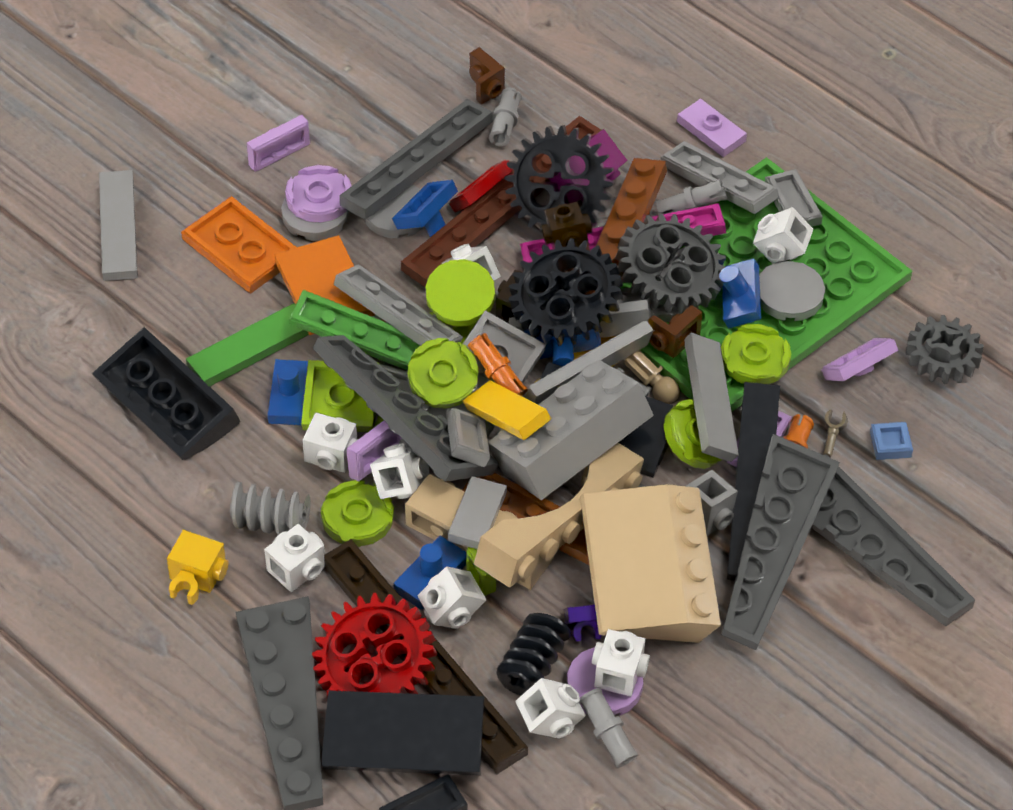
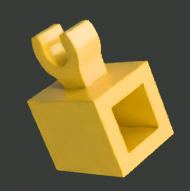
M182 530L167 557L169 576L172 580L169 585L170 598L175 599L180 590L187 589L189 590L187 594L188 604L193 605L199 598L198 589L211 593L217 580L222 581L228 570L229 561L225 558L224 543Z

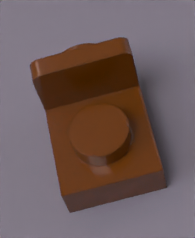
M478 47L469 53V74L476 83V101L482 105L490 99L498 97L505 89V68Z
M691 305L682 314H676L669 324L653 315L648 319V323L653 329L649 342L655 349L675 358L685 349L684 339L690 333L701 334L702 311Z

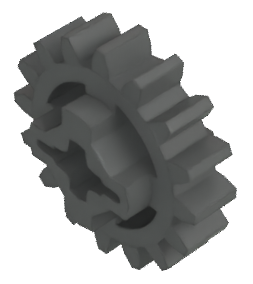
M941 315L939 322H936L931 316L927 317L926 325L918 322L916 323L915 331H910L905 352L906 355L910 356L909 365H919L917 374L920 376L927 372L930 374L929 381L931 382L940 377L943 384H948L949 378H954L955 381L961 383L963 375L971 378L975 368L979 369L984 348V345L979 343L980 334H970L972 325L960 326V318L957 317L953 322H947L945 315Z

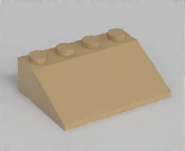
M666 484L583 493L580 496L599 635L606 636L608 629L619 632L628 631L646 639L699 643L721 626L699 488Z

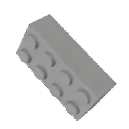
M597 360L595 363L586 366L579 375L567 384L558 387L552 395L538 404L547 409L551 417L548 423L525 440L502 429L497 436L488 441V445L495 459L499 462L503 475L540 500H543L654 415L638 381L601 360Z

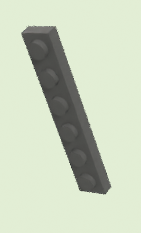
M466 99L340 195V206L366 220L492 123L493 112Z

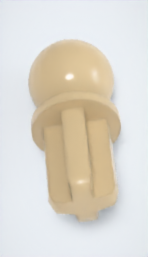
M640 350L626 358L624 361L625 365L643 382V385L647 386L650 384L653 387L652 393L656 400L671 404L679 398L680 388L677 382L671 377H662L659 374L663 369L662 366L657 368Z

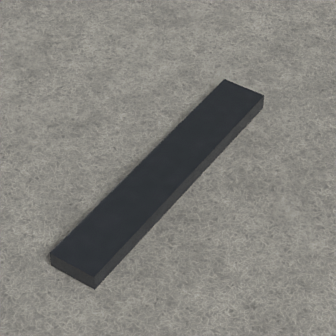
M744 383L738 446L739 455L737 458L735 489L738 493L733 509L734 517L731 526L727 580L735 581L768 447L773 434L776 435L780 385Z

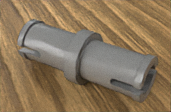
M505 88L501 92L499 105L493 111L492 120L494 123L489 134V140L493 143L497 135L496 146H506L510 142L512 128L518 122L519 114L517 110L522 95L518 91L515 99H513L516 91L515 88Z
M717 179L714 182L694 189L691 186L686 187L682 193L662 200L659 199L656 201L658 212L667 214L727 200L725 188L721 187L723 183L721 179Z
M601 688L593 689L580 697L579 702L595 727L593 730L595 737L602 739L615 762L616 768L625 766L635 760L638 753L634 750L622 729L624 723L620 716L615 717L602 694Z

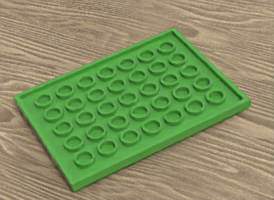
M767 157L746 171V173L764 182L767 176L785 172ZM811 191L809 193L823 216L822 224L812 227L813 232L805 254L798 256L794 260L786 261L803 263L816 270L822 277L825 286L822 307L815 315L799 321H794L795 318L787 317L786 320L776 319L765 313L761 308V320L746 323L772 327L779 332V336L784 341L786 338L791 349V361L788 370L910 281L912 276L910 268ZM728 200L713 203H719L726 226V234L713 236L710 244L721 245L718 253L726 256L723 266L754 258L759 265L760 275L772 263L758 250L753 241L761 219L768 214L779 212L775 203H770L756 214ZM623 283V286L620 288H631L632 283ZM721 288L715 300L711 299L708 307L705 308L700 305L698 308L702 311L700 336L720 342V347L727 334L730 333L731 335L737 331V327L742 326L728 328L723 321V288ZM650 342L647 346L640 349L657 368L663 367L660 372L663 377L673 378L677 382L680 391L689 399H693L686 349L675 358L655 349ZM725 371L731 412H733L742 405L744 384L730 377Z

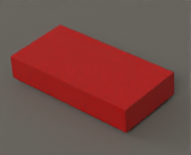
M505 159L491 166L453 197L448 203L453 211L456 213L470 206L511 173L513 169L507 166V162L510 161Z

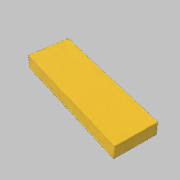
M491 380L463 400L468 411L522 440L527 439L551 420L546 408Z

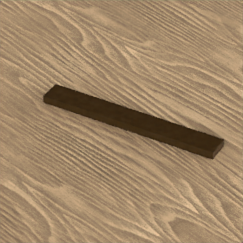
M352 539L324 555L325 570L356 607L358 596L361 595L367 604L371 602L373 593H377L382 603L388 594H392L396 605L402 600ZM390 624L381 625L376 631L382 634L388 630ZM437 639L432 644H429L434 646L437 652V656L427 658L434 665V671H423L429 683L427 685L422 684V686L429 694L484 696ZM400 654L398 655V657L403 662L406 659L407 654ZM484 696L482 757L493 771L499 774L527 756L528 746Z

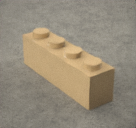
M428 474L405 503L406 525L433 540H436L440 535L448 540V532L465 492L456 488L450 481H444ZM500 510L494 526L503 519L518 518L511 512ZM453 543L465 552L467 551V546ZM554 556L549 561L544 560L527 579L521 578L517 583L531 590L552 562Z

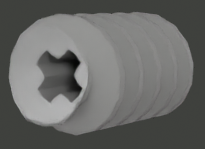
M237 481L231 497L230 516L235 528L242 529L247 523L249 530L257 531L261 526L262 531L268 534L272 533L274 529L277 535L284 531L288 532L297 524L306 529L310 515V495L306 497L304 503H300L299 492L294 491L290 500L286 501L285 490L280 489L276 497L272 498L270 487H265L261 496H258L255 484H251L248 492L243 493L242 482Z

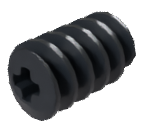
M545 613L529 614L523 621V626L518 630L517 637L511 642L510 649L505 653L503 661L497 667L496 674L501 684L512 693L521 696L538 680L549 675L551 672L550 664H554L558 660L557 653L564 649L563 641H567L571 636L568 626L558 618Z

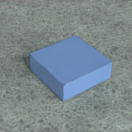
M906 422L871 424L870 435L876 460L912 457L913 447Z

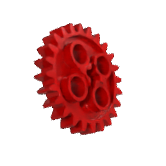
M373 593L371 602L366 604L360 595L357 599V607L352 608L349 603L344 602L343 605L346 613L340 615L337 612H331L335 623L333 625L322 623L321 627L327 635L326 637H315V642L322 649L312 652L313 658L316 662H319V664L313 667V670L318 677H321L318 683L323 690L328 689L327 695L329 690L418 694L414 687L416 683L423 685L429 683L423 671H434L435 669L432 662L427 658L437 656L434 646L429 645L436 641L431 631H427L431 626L426 618H421L422 615L417 607L409 610L410 606L406 599L403 598L396 605L392 594H388L382 603L377 593ZM390 624L387 631L382 634H375L377 628L381 625ZM357 644L352 652L342 654L347 645ZM377 650L378 654L372 657L371 653ZM407 654L406 659L402 663L392 664L394 658L398 655ZM374 674L370 682L359 684L364 675Z

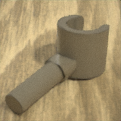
M832 409L825 414V421L829 428L823 455L826 454L829 457H832L838 432L843 430L848 423V418L845 412H843L842 421L837 425L831 424Z

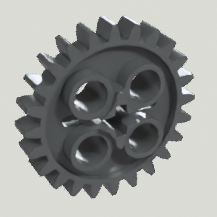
M659 213L656 221L650 215H646L644 222L637 219L632 228H626L617 246L618 251L615 259L619 261L617 265L619 272H624L622 282L632 283L629 290L630 294L639 291L642 293L640 300H653L652 309H656L659 304H663L666 313H670L674 306L682 314L687 306L693 305L698 309L702 305L706 308L711 299H716L723 286L719 274L725 268L723 263L726 256L718 254L721 248L720 244H710L713 237L712 234L704 236L700 234L702 225H698L693 229L690 227L689 218L685 219L682 224L678 223L676 214H673L670 221H666L665 216ZM682 246H686L679 259L672 263L663 279L657 281L656 279L661 275L663 269L671 263L676 252Z

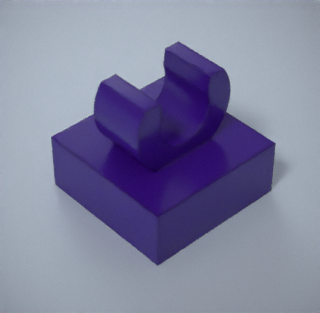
M595 605L563 609L565 624L576 623L572 629V637L575 642L581 641L580 632L585 625L593 629L595 640L601 639L602 635H599Z

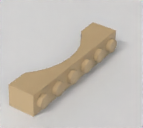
M619 443L615 444L584 468L581 479L582 489L571 501L558 509L542 515L520 519H503L480 537L474 565L509 588L521 578L527 579L534 572L536 566L544 560H551L562 545L572 543L584 528L580 496L583 493L638 488L643 478L640 472L644 458Z

